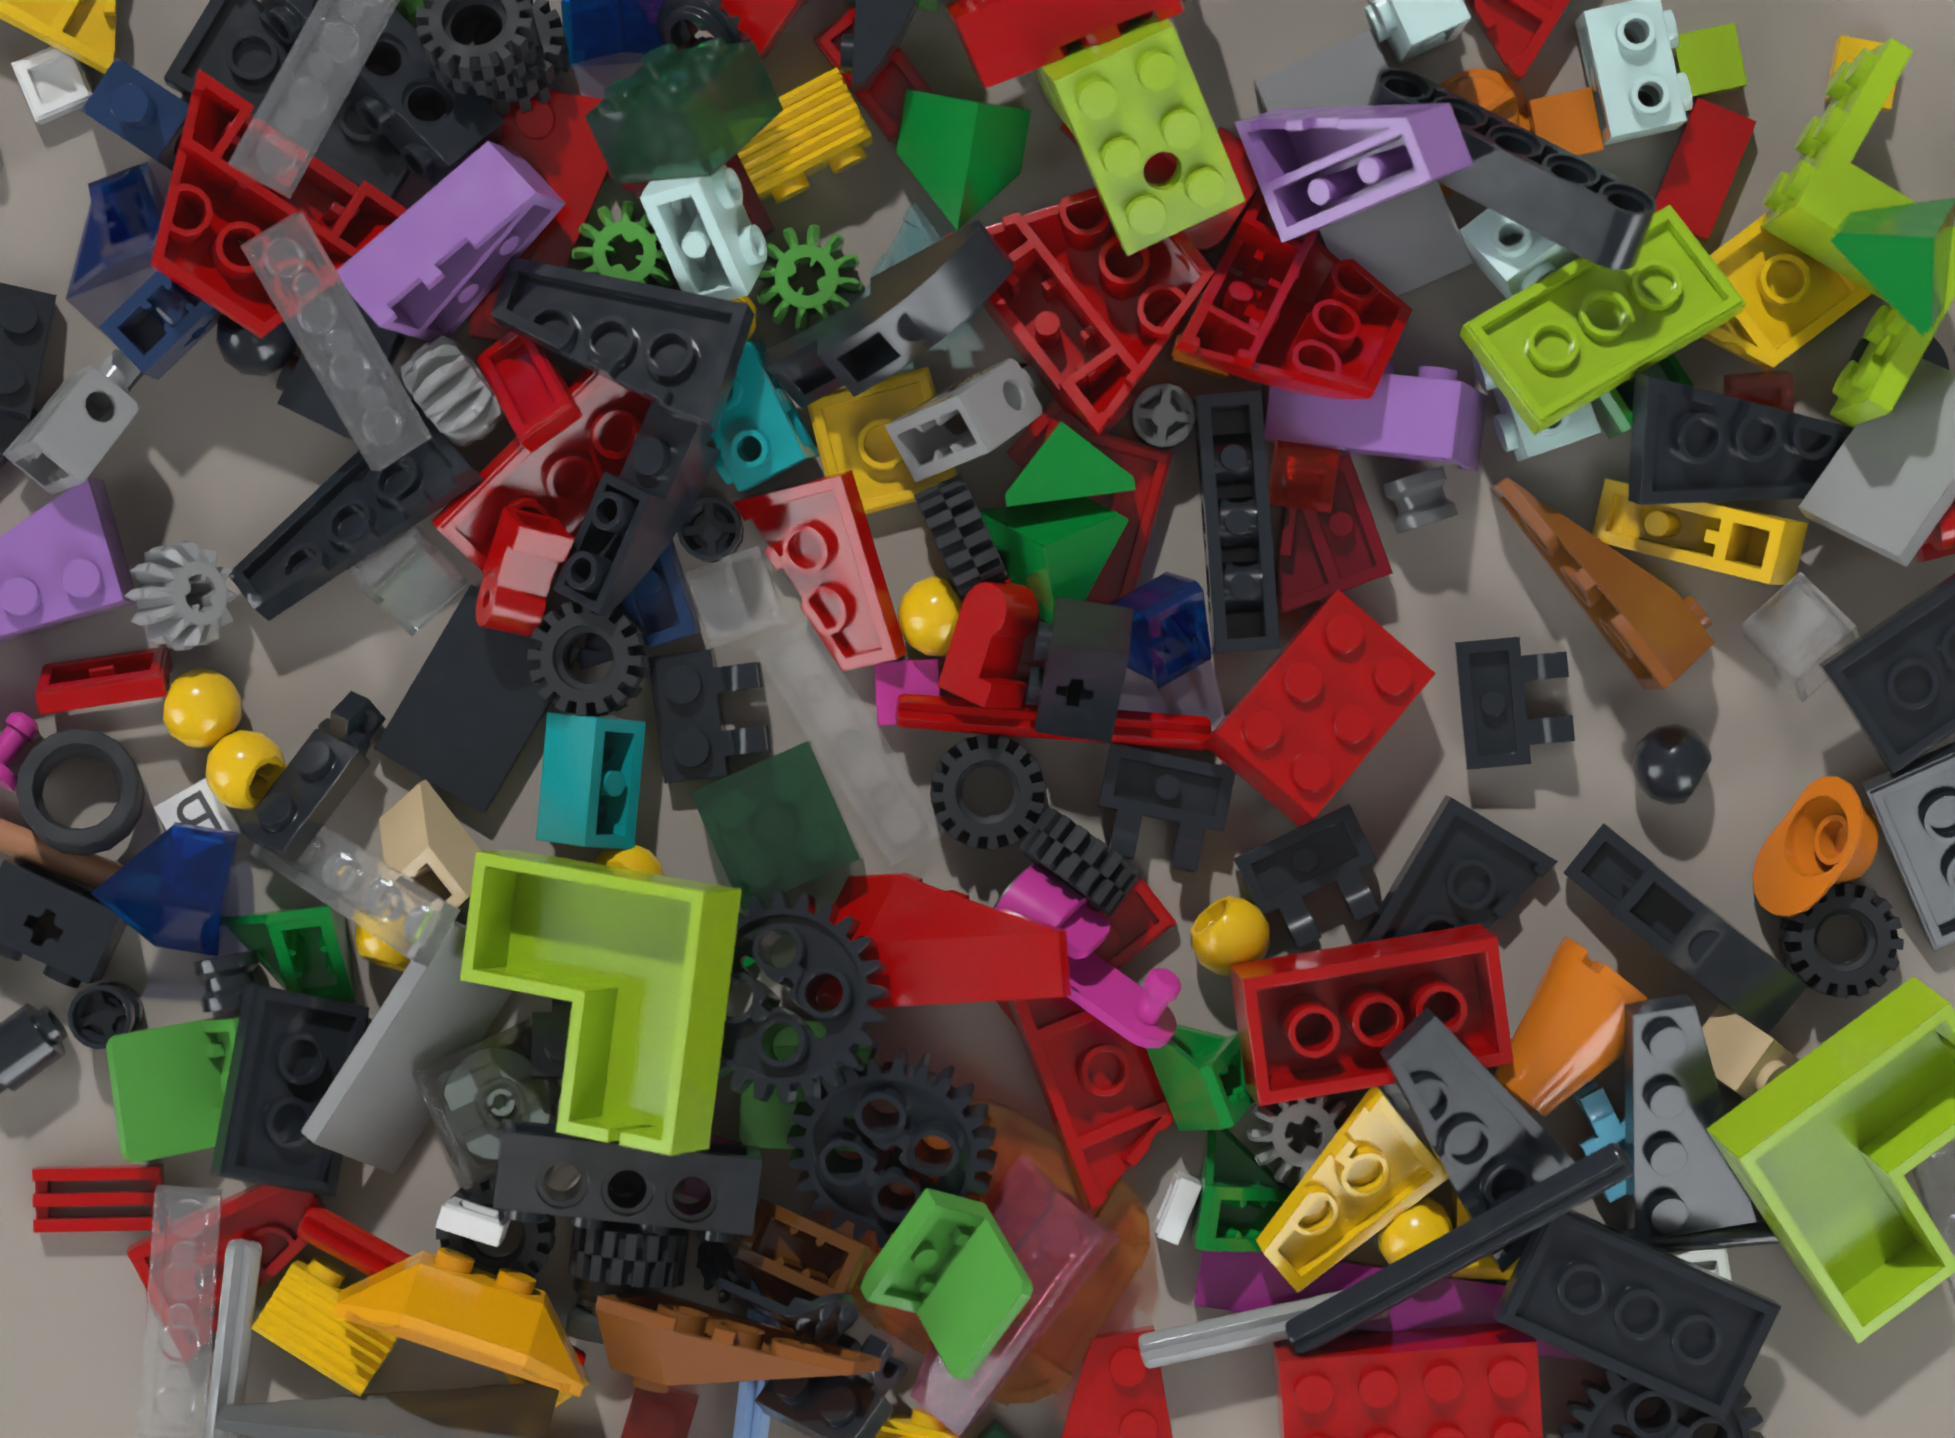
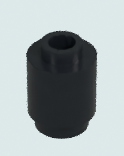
M27 1003L0 1022V1094L8 1088L16 1091L65 1055L62 1040L68 1037V1034L61 1021L48 1007L44 1006L37 1010Z

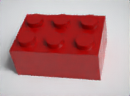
M1338 589L1320 604L1202 744L1300 827L1319 814L1436 673Z

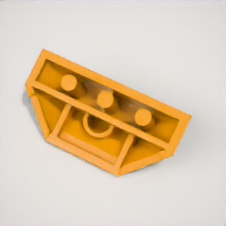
M438 1248L436 1254L423 1250L340 1291L332 1313L334 1317L352 1321L580 1398L584 1387L585 1370L546 1291L534 1288L536 1280L527 1274L512 1269L500 1268L498 1275L473 1267L475 1260L462 1252L448 1248Z

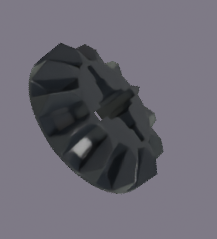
M666 0L661 5L657 15V29L661 42L671 58L690 75L705 82L723 84L737 78L751 61L746 50L752 38L738 29L741 16L729 15L723 8V0ZM699 30H708L713 37L705 38L701 36L696 38L694 35Z

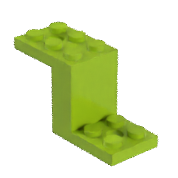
M1137 16L1127 20L1128 26L1122 31L1121 37L1100 45L1082 46L1078 40L1066 44L1069 53L1064 59L1033 70L1044 98L1074 134L1120 245L1127 256L1246 201L1175 27L1168 19L1159 22L1157 16L1151 18H1140ZM1158 152L1174 154L1176 169L1170 179L1159 184L1149 183L1145 180L1143 174L1144 166L1152 155Z
M1892 37L1871 51L1864 48L1852 64L1844 61L1837 69L1825 90V95L1832 98L1822 118L1813 116L1800 133L1794 149L1800 152L1801 155L1791 173L1782 171L1770 186L1763 200V204L1769 207L1770 210L1760 226L1889 303L1888 300L1830 242V239L1841 221L1851 212L1916 203L1851 164L1913 53L1912 49ZM1955 225L1953 226L1944 306L1932 329L1922 336L1891 304L1890 307L1882 305L1865 329L1863 338L1870 342L1859 362L1851 360L1835 382L1832 393L1839 398L1829 415L1853 427L1889 414L1892 411L1955 298Z

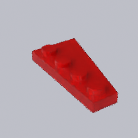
M550 90L551 100L543 105L536 96L530 98L532 106L530 111L521 113L519 102L511 103L510 114H505L504 117L505 123L502 129L500 146L519 152L566 203L519 258L567 268L572 257V250L582 238L579 228L582 223L588 224L590 220L589 215L603 183L607 181L609 176L608 168L614 165L616 153L627 128L629 129L638 107L635 104ZM504 276L472 311L468 336L471 338L498 342L511 332L500 326L491 315Z

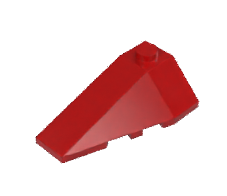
M908 873L848 876L835 902V905L839 906L835 925L848 916L858 919L861 923L852 939L856 940L865 936L875 939L877 944L865 959L866 961L879 960L887 965L888 969L872 978L873 985L891 990V996L883 1000L874 1001L873 1008L1071 996L1066 930L1008 909H994L969 900L970 896L955 890L945 891L922 883V878ZM838 978L825 981L818 989L817 999L820 1009H834L842 1000L843 989Z

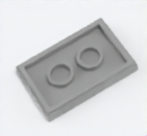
M1921 358L1892 411L1889 414L1854 427L1798 506L1804 516L1907 567L1955 499V373Z

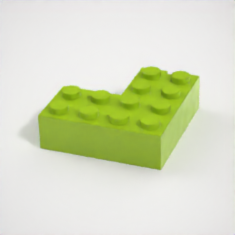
M521 850L476 851L460 980L572 1002L556 1132L607 1143L620 1141L619 1145L670 1156L709 1149L742 889Z
M1913 976L1706 1129L1823 1311L1858 1344L1955 1273V1256L1904 1176L1955 1138V1010L1950 1002Z

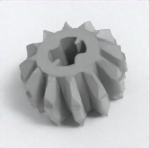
M441 335L432 343H425L412 354L413 358L401 367L405 387L413 395L414 401L422 408L426 417L435 424L440 433H444L451 443L467 447L478 438L482 440L496 429L495 425L506 417L481 367L456 340Z
M183 540L172 542L169 546L153 547L150 551L144 552L145 563L138 564L135 568L129 570L138 587L132 589L124 596L134 602L137 601L139 610L130 622L139 626L147 625L146 641L154 642L155 644L166 643L168 649L173 648L175 651L191 650L193 646L207 645L219 639V628L225 627L234 621L226 608V603L232 602L239 595L226 588L225 581L232 572V569L224 566L216 567L217 550H211L207 547L198 548L196 542L190 543V541Z
M1329 1095L1277 1103L1278 1106L1274 1110L1265 1105L1259 1106L1257 1103H1254L1251 1109L1252 1113L1259 1119L1267 1121L1268 1126L1249 1128L1247 1130V1138L1253 1142L1270 1141L1269 1144L1258 1150L1254 1155L1258 1165L1269 1164L1280 1156L1274 1168V1179L1281 1183L1288 1178L1293 1166H1297L1298 1182H1300L1345 1121L1333 1122L1345 1114L1350 1107L1344 1098L1336 1099L1324 1108L1323 1106ZM1306 1116L1314 1118L1315 1121L1310 1123V1126L1317 1133L1314 1141L1302 1139L1297 1147L1289 1145L1288 1143L1293 1141V1137L1286 1131L1288 1124L1291 1121L1301 1124Z

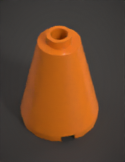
M1566 936L1556 947L1511 1039L1514 1063L1498 1066L1494 1077L1503 1084V1087L1529 1114L1534 1109L1543 1117L1625 1054V1004L1649 1000L1606 964L1602 965L1596 960L1593 962L1586 956L1589 951Z

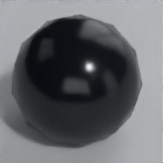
M223 314L218 320L216 343L224 361L241 374L266 376L282 369L289 357L295 353L298 330L291 315L261 339Z
M1678 724L1659 726L1637 743L1633 754L1632 770L1637 786L1651 799L1667 805L1682 804L1688 800L1712 761V755L1708 742L1695 730Z

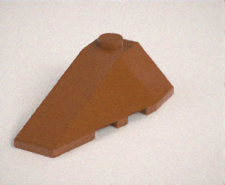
M1508 477L1500 480L1490 488L1644 690L1667 688L1715 643L1706 631V629L1713 625L1712 621L1691 595L1682 599L1675 590Z
M659 1291L598 1296L595 1306L610 1369L633 1375L631 1385L651 1392L668 1393L671 1385L854 1375L879 1371L882 1359L822 1340L819 1343H814L812 1337L802 1334L795 1336L794 1332Z

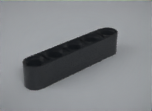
M1389 68L1378 73L1368 106L1450 103L1474 165L1436 181L1597 265L1613 270H1627L1635 266L1657 208L1656 201L1649 193L1419 74L1398 68Z

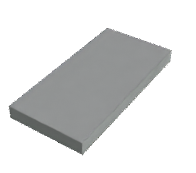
M1370 29L1254 80V85L1266 112L1278 108L1368 106L1378 73L1389 69L1373 30ZM1438 181L1424 185L1320 229L1318 232L1324 247L1338 259H1354L1398 297L1473 264Z
M443 914L440 915L303 1127L301 1133L314 1144L391 1174L396 1173L438 1108V1105L431 1096L432 1081L438 1074L452 1070L459 1061L473 1054L513 990L460 980L466 925Z

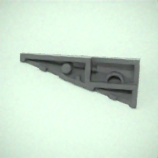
M538 1383L496 1384L458 1389H428L362 1394L361 1397L347 1395L336 1398L292 1399L255 1404H225L221 1407L215 1429L248 1438H547L559 1390Z

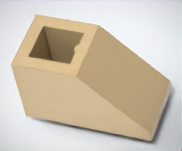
M424 780L418 783L379 819L387 885L427 935L441 914L456 920L469 910L476 851H481V849L428 781Z
M1721 1003L1702 1027L1717 1082L1743 1101L1799 1061L1797 1057L1775 1039Z

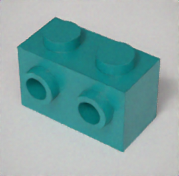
M749 341L745 343L717 432L712 431L711 434L716 447L721 450L714 465L728 485L734 482L738 492L755 489L819 456L792 398L764 368V352L768 350L764 341Z
M547 712L536 840L582 847L634 848L645 721Z

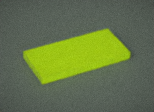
M1668 205L1654 213L1634 267L1627 270L1608 269L1580 256L1463 324L1459 335L1531 432L1536 435L1635 376V372H1643L1741 314L1746 302L1672 206Z

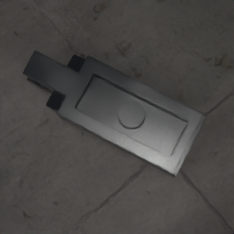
M350 691L331 711L330 719L326 718L318 725V729L312 732L287 765L285 771L278 777L240 827V831L250 841L291 862H297L371 763L365 757L371 745L370 739L385 721L384 715L380 713L372 701Z

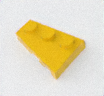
M1378 1086L1371 1087L1258 1236L1256 1242L1263 1254L1298 1293L1395 1220L1400 1214L1441 1185L1448 1177L1434 1153Z

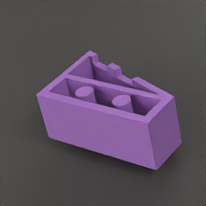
M1450 103L1278 108L1235 122L1282 243L1328 227L1474 165Z
M487 141L332 275L379 327L431 342L441 335L450 338L504 276L510 258H519L566 203L519 152Z
M1391 363L1387 364L1371 399L1344 400L1325 398L1270 386L1264 430L1265 440L1279 446L1341 454L1350 453V455L1356 456L1366 454L1399 458L1398 461L1419 463L1420 460L1451 463L1458 465V469L1478 471L1488 396L1462 381H1457V370L1419 366L1418 377L1394 375L1395 365Z
M88 477L84 483L68 489L0 536V643L137 603V601L134 602L124 596L132 589H135L103 480Z

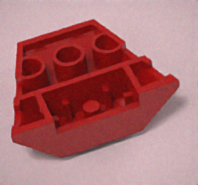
M199 69L193 86L150 266L262 339L337 281L332 274L408 209L365 180L358 186L252 115L251 111L254 105Z
M1259 186L1175 350L1240 378L1292 392L1344 400L1371 399L1413 309L1354 259L1340 260L1315 239L1319 230L1282 243Z
M1095 187L1061 198V203L1022 216L1019 212L1002 217V222L985 227L1014 261V271L982 305L1026 363L1035 369L1041 382L1058 404L1099 436L1208 286L1215 271L1183 231L1127 256L1120 245Z

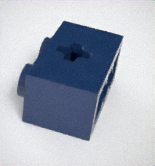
M157 271L105 320L99 328L143 374L159 380L218 323L223 313Z

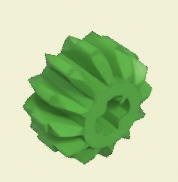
M632 201L623 202L621 221L615 222L613 214L606 206L600 207L597 210L598 217L606 226L600 232L589 224H581L579 228L580 234L594 243L593 248L577 247L572 250V258L575 261L594 263V265L582 271L645 284H651L655 280L662 287L670 289L674 287L675 280L668 273L660 270L661 265L670 266L664 250H660L662 246L656 233H652L654 228L646 212L639 223H636V208ZM622 242H627L633 249L643 247V256H635L640 265L632 271H627L622 264L612 267L611 257H619L615 247Z
M813 224L809 226L807 231V244L799 245L793 228L789 227L783 230L785 242L789 247V250L785 253L774 244L766 243L767 257L777 263L776 268L763 266L757 278L760 281L775 283V285L757 293L756 298L759 304L768 305L782 299L783 301L774 310L771 319L776 325H781L787 320L793 310L796 311L795 330L797 334L809 328V315L817 314L818 322L830 317L826 309L831 305L838 312L850 306L848 301L839 296L840 291L852 294L862 291V282L860 280L840 277L841 274L854 270L859 266L860 263L857 255L850 254L834 260L833 258L843 247L844 238L839 234H835L829 239L824 248L819 247L821 230L818 225ZM806 264H810L813 273L820 267L826 274V276L817 280L819 291L806 296L803 287H800L798 292H795L790 285L799 279L797 268Z

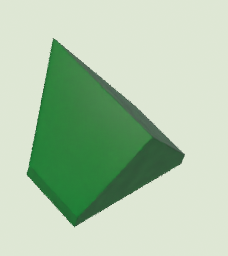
M905 89L895 153H897L958 231L1021 174L1031 110Z
M1955 197L1851 212L1841 221L1830 242L1922 336L1932 329L1944 306L1955 219Z
M1088 497L979 510L1012 584L1025 585L1032 590L1038 603V617L1049 623L1052 622L1056 597L1086 600L1129 521L1128 518Z
M345 902L219 918L249 951L257 950L261 965L284 990L341 1002L356 1000Z
M1177 1024L1176 1030L1168 1044L1160 1048H1146L1178 1131L1222 1130L1235 1126L1255 1101L1246 1090L1238 1033L1227 1037Z
M1227 1128L1222 1130H1206L1199 1178L1202 1187L1196 1199L1191 1233L1193 1244L1196 1249L1203 1251L1262 1252L1256 1239L1294 1188L1288 1187L1284 1182L1276 1181L1273 1177V1172L1266 1165L1259 1166L1254 1159V1154Z

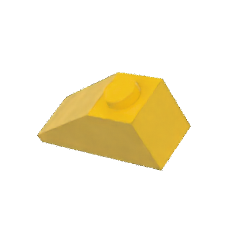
M1605 478L1592 535L1605 544L1769 585H1794L1808 523L1720 502L1639 505L1628 501L1629 483Z

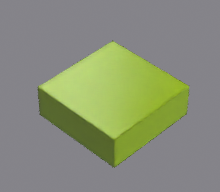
M1735 23L1678 34L1679 45L1677 48H1672L1676 72H1685L1688 77L1692 99L1743 89L1748 85Z

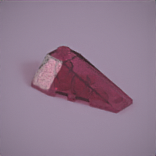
M1024 1155L1017 1159L983 1203L988 1207L1030 1278L1033 1286L1031 1297L973 1376L968 1380L953 1378L950 1375L933 1342L930 1341L910 1395L958 1437L963 1436L1121 1237V1235Z

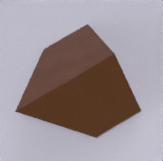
M761 1198L756 1208L753 1236H744L735 1258L742 1260L762 1296L784 1306H789L794 1297L813 1301L821 1296L832 1293H845L850 1296L870 1247L836 1229L833 1230L829 1226ZM778 1323L782 1329L794 1332V1329Z

